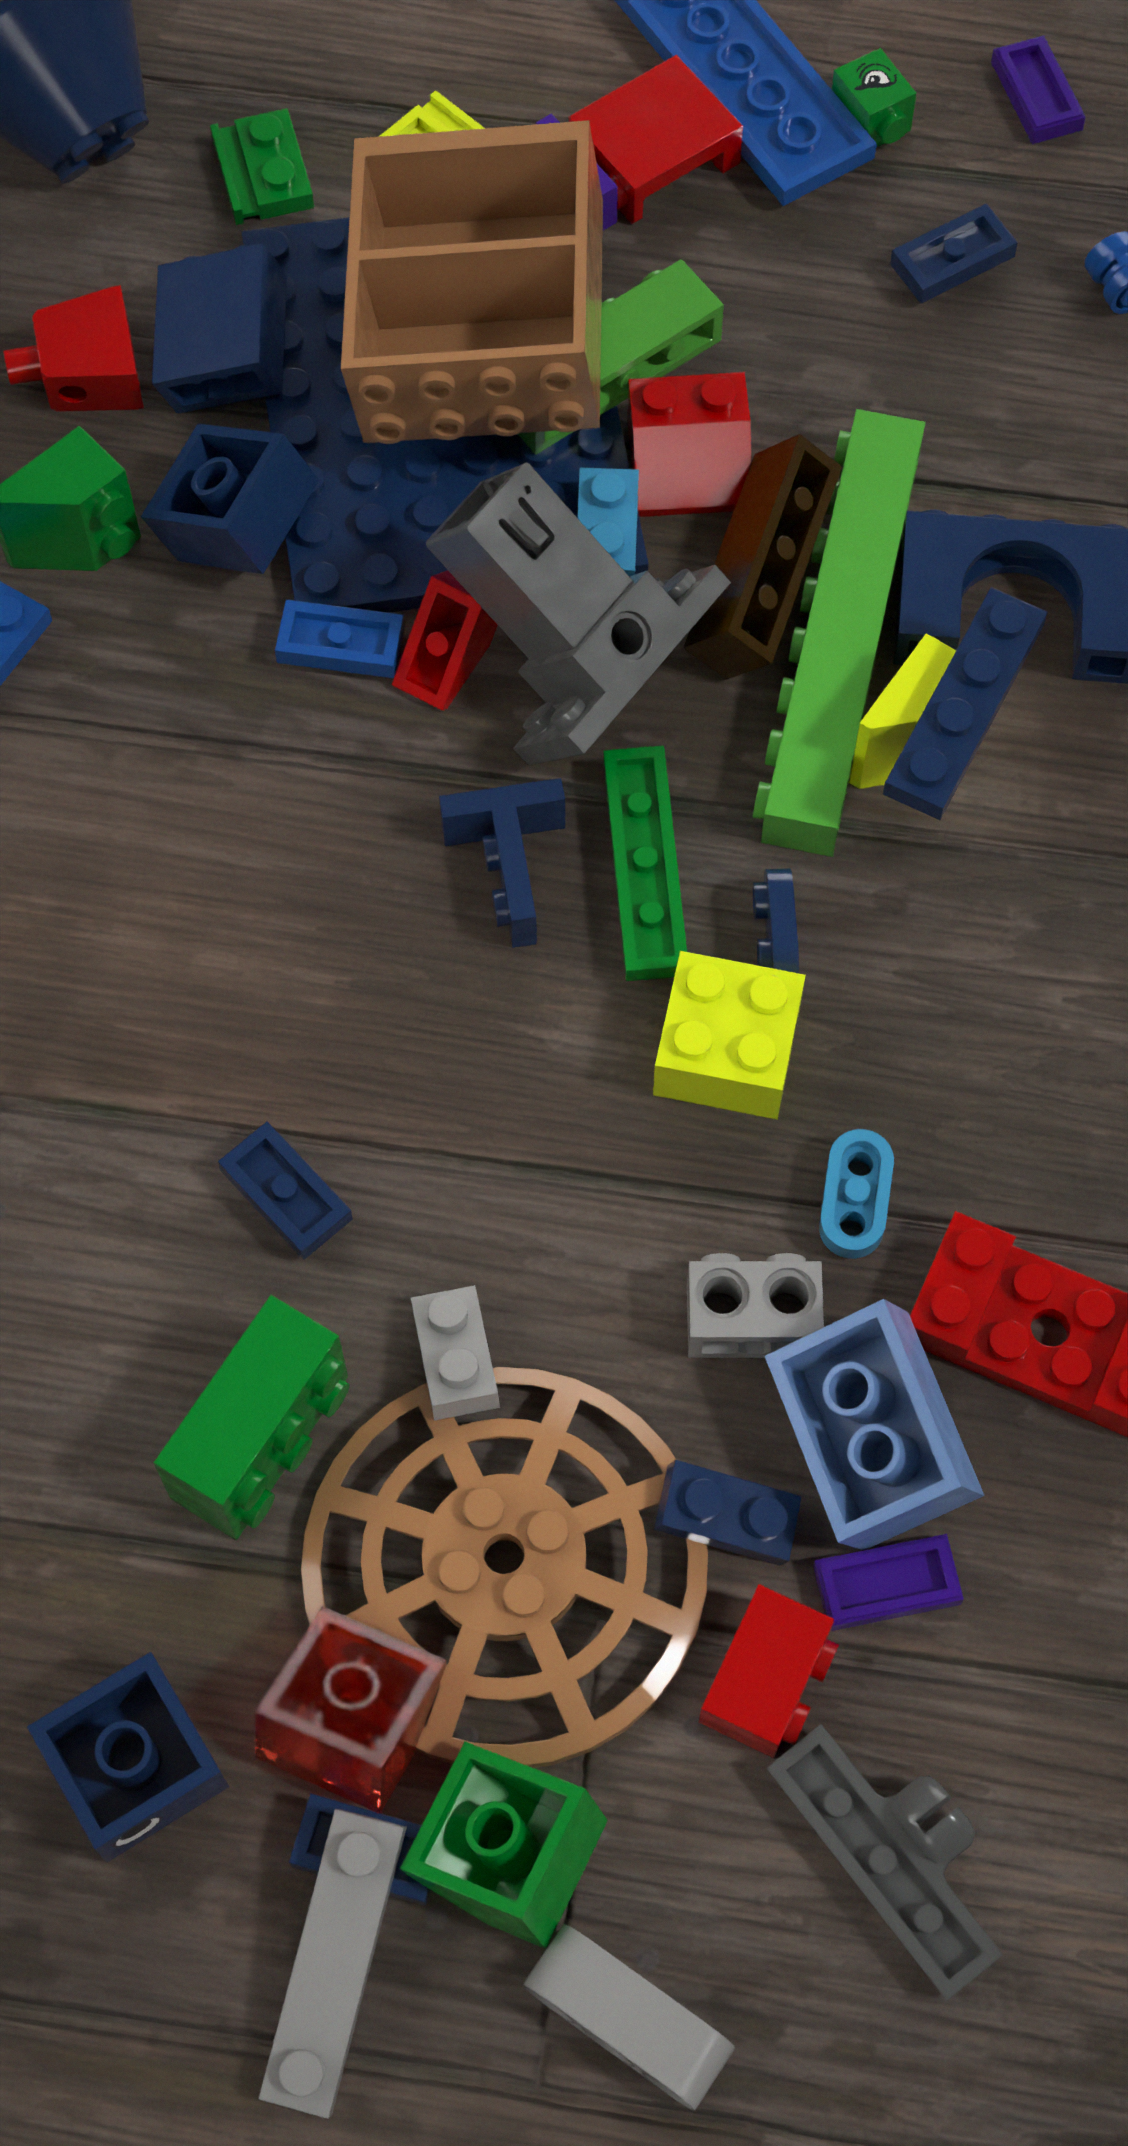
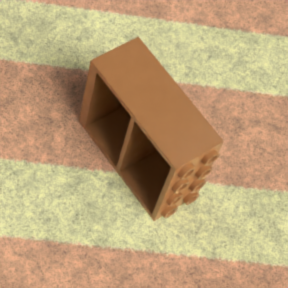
M589 120L354 139L341 371L364 443L380 442L393 444L405 440L435 438L453 440L466 436H513L528 432H573L578 429L600 428L603 198Z

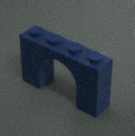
M934 509L923 512H906L900 550L894 665H903L926 633L957 650L960 639L962 597L969 588L980 580L992 575L1022 573L1037 577L1053 586L1064 597L1071 609L1074 621L1072 679L1128 684V528L1117 524H1105L1102 526L1067 524L1057 519L1043 521L1007 519L996 514L984 516L956 515Z

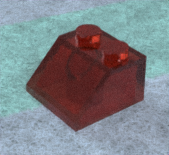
M322 1606L255 1711L256 1758L380 1814L413 1758L443 1676L446 1660Z

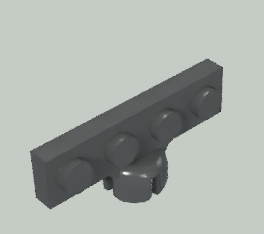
M822 1724L767 1767L771 1775L947 2001L1003 1956L999 1948L948 1885L944 1874L949 1863L972 1845L975 1831L971 1821L958 1807L927 1832L920 1826V1824L951 1799V1796L938 1781L931 1776H919L896 1795L883 1798L873 1790Z

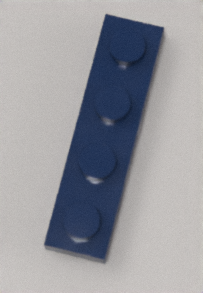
M992 587L989 589L885 781L883 795L941 820L1040 634L1046 620L1047 611Z

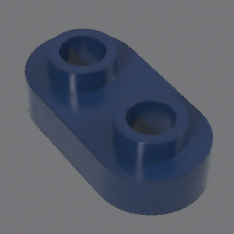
M791 868L765 869L764 882H753L752 887L754 919H765L766 938L757 939V966L799 973V949Z

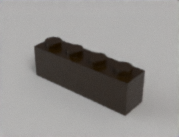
M801 434L755 453L714 563L731 583L691 628L683 647L725 679H730L772 664L842 469L841 465Z

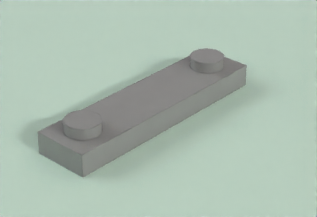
M339 1808L335 1809L259 2100L327 2119L332 2116L406 1826Z

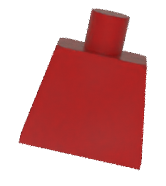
M121 285L112 286L37 310L32 315L37 345L4 350V359L10 385L43 380L50 408L57 412L136 410L144 408Z

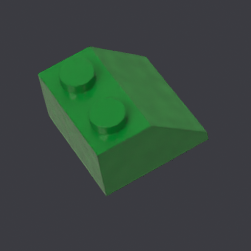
M80 426L0 484V543L6 561L14 569L97 571L111 559H118L124 556L133 547L135 541L141 538L126 470Z
M465 1741L400 1869L404 1874L485 1924L546 1949L608 1820L585 1788Z

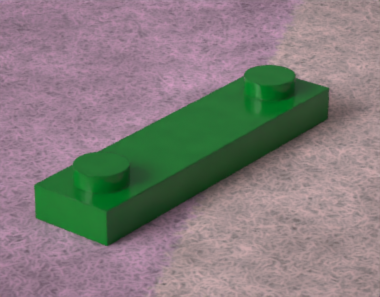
M664 746L603 750L626 981L674 978L680 951L687 952L665 748Z

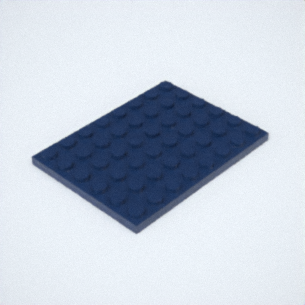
M350 217L241 231L243 245L264 243L286 274L283 390L281 394L265 397L270 432L284 434L319 479L303 510L286 535L295 601L386 613L419 609L431 576L447 571L445 566L427 548L426 542L481 481L528 463L578 518L580 468L630 469L617 405L600 415V428L578 429L537 455L534 454L518 434L513 436H466L453 440L438 438L405 440L393 444L380 442L364 443L341 371ZM638 508L635 574L648 571L649 566Z

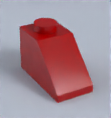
M448 570L431 576L391 684L442 711L448 709L491 645L498 626Z

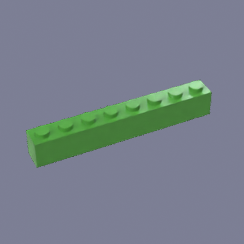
M856 409L851 432L840 430L834 461L843 467L841 479L837 480L826 514L832 515L829 529L820 528L811 562L821 564L818 578L807 576L800 606V612L810 614L807 628L795 627L788 662L798 664L795 679L783 678L779 695L777 713L787 715L784 730L772 729L766 753L765 765L775 767L771 783L760 781L754 805L753 818L764 820L761 843L833 857L851 775L859 724L864 715L901 544L906 512L908 511L926 423L924 421Z

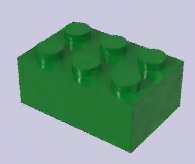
M270 1295L153 1462L170 1499L236 1541L246 1526L252 1529L256 1528L265 1518L274 1502L275 1494L271 1490L284 1470L293 1473L300 1466L313 1442V1439L308 1435L322 1415L330 1418L335 1414L349 1391L350 1384L346 1382L348 1373L339 1335L273 1295Z

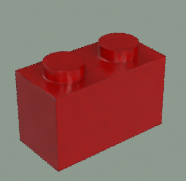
M758 1584L703 1703L699 1723L772 1758L775 1757L782 1740L795 1745L811 1710L810 1706L800 1702L810 1677L823 1683L839 1647V1644L828 1640L835 1619Z

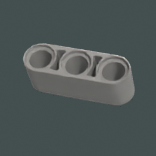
M566 1924L562 1925L522 1984L531 1995L673 2099L693 2111L697 2109L735 2050V2046L706 2022L592 1940Z

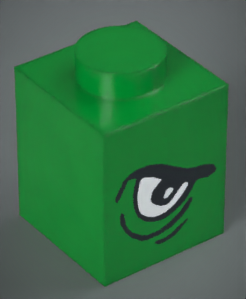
M881 48L834 69L832 91L877 143L876 147L884 143H894L911 131L917 93Z

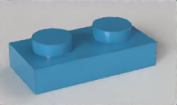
M580 468L579 521L628 576L634 575L639 470Z

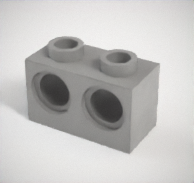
M727 1253L710 1254L702 1257L701 1261H689L687 1276L688 1358H765V1355L824 1328L822 1261H806L804 1256L792 1253L772 1255L766 1261H740L738 1256ZM723 1293L734 1298L739 1307L730 1313L720 1314L710 1310L704 1303V1300L710 1295ZM788 1293L798 1297L803 1303L804 1308L797 1313L786 1314L778 1311L770 1300L778 1294Z

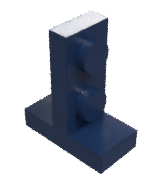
M557 778L439 796L441 826L445 846L483 841L487 871H499L502 889L492 890L497 927L509 925L513 948L537 944L536 912L522 835L565 828V795L562 779Z

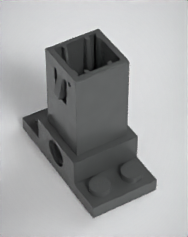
M528 463L481 481L426 542L427 548L528 657V660L517 672L546 702L527 718L523 724V728L527 732L513 747L516 753L528 765L584 754L731 583L716 565L693 572L686 568L664 581H661L658 577L653 578L648 571L628 576Z

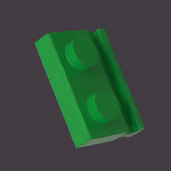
M288 108L234 119L235 125L219 128L218 123L210 125L213 145L236 225L244 224L243 218L259 215L260 220L314 209L312 189Z

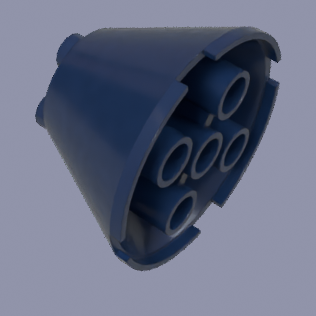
M2 0L0 2V137L56 174L63 184L80 177L90 168L89 163L102 155L110 162L129 152L135 146L131 136L149 124L132 0Z

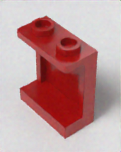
M677 55L569 116V122L589 120L596 163L617 185V210L619 209L632 224L643 218V202L646 197L710 160L722 174L740 164L743 125Z

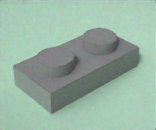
M475 1285L412 1297V1309L434 1421L500 1408L498 1390Z

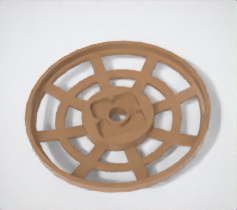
M494 1367L496 1384L534 1385L555 1391L542 1422L497 1418L470 1422L458 1426L454 1417L434 1421L427 1383L387 1404L362 1425L333 1460L316 1492L304 1532L301 1564L305 1610L318 1651L338 1687L364 1717L395 1741L432 1759L453 1764L462 1745L466 1741L453 1737L466 1696L479 1700L516 1701L538 1698L552 1693L567 1728V1733L547 1740L512 1745L466 1741L529 1767L538 1768L552 1766L597 1749L629 1729L658 1702L680 1672L697 1635L707 1593L708 1550L706 1544L686 1539L688 1549L687 1588L681 1609L643 1593L646 1583L648 1550L644 1524L639 1512L659 1505L667 1466L676 1460L667 1444L639 1415L611 1395L575 1378L539 1369ZM580 1400L601 1409L626 1427L651 1453L663 1474L626 1486L620 1474L599 1452L580 1438L567 1433ZM419 1407L434 1438L420 1445L397 1466L385 1481L377 1496L341 1487L350 1467L372 1439L397 1418ZM497 1438L524 1439L533 1442L520 1475L493 1474L488 1476L482 1475L468 1444ZM559 1451L569 1455L587 1468L602 1484L608 1494L571 1508L560 1494L546 1485ZM443 1456L458 1488L442 1501L434 1514L398 1503L400 1495L414 1477L435 1459ZM329 1513L366 1522L362 1541L361 1569L363 1587L368 1604L333 1623L330 1621L324 1602L321 1574L323 1536ZM619 1519L624 1528L627 1548L624 1584L586 1569L584 1534ZM386 1529L423 1540L422 1566L424 1575L389 1593L386 1592L381 1563L383 1537ZM502 1540L512 1541L522 1549L524 1560L517 1570L508 1574H500L487 1566L484 1560L485 1553L495 1542ZM577 1596L612 1610L613 1613L596 1638L577 1655L567 1659L552 1625L557 1623L567 1613ZM434 1602L441 1613L455 1626L460 1628L448 1665L437 1660L420 1647L403 1628L399 1619ZM633 1619L671 1636L662 1657L641 1685L614 1709L594 1720L577 1680L588 1675L613 1652L628 1632ZM380 1630L386 1642L408 1666L426 1680L440 1686L426 1727L404 1717L377 1696L352 1667L343 1649ZM525 1638L528 1639L542 1671L533 1675L513 1678L483 1677L474 1674L486 1640L515 1641Z

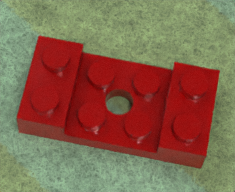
M955 1211L910 1314L924 1351L1128 1437V1293L1013 1245L1016 1239L1015 1235ZM1041 1317L1056 1319L1065 1328L1066 1341L1058 1346L1041 1344L1032 1334L1031 1323Z

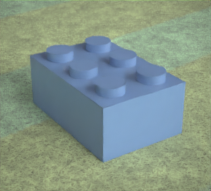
M882 1299L765 1355L838 1543L866 1550L984 1496L907 1311Z

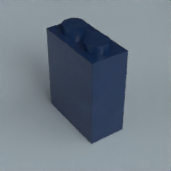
M264 243L242 245L228 251L204 256H190L181 261L158 265L152 384L177 414L282 393L286 274Z

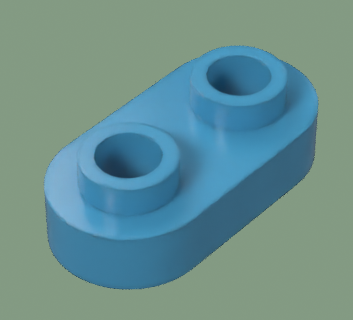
M855 1129L845 1132L835 1140L829 1154L819 1221V1233L825 1246L834 1254L844 1258L856 1259L872 1253L879 1246L886 1226L894 1155L889 1143L881 1135L873 1131ZM855 1161H861L869 1166L871 1172L864 1176H858L849 1170L848 1165ZM848 1220L855 1221L860 1224L863 1232L856 1236L847 1235L841 1230L840 1224Z

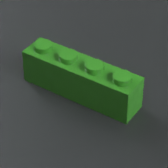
M682 259L664 270L651 272L639 285L618 298H609L601 303L600 415L628 398V379L663 377L721 341L724 304ZM543 431L519 433L518 435L537 455L572 432Z

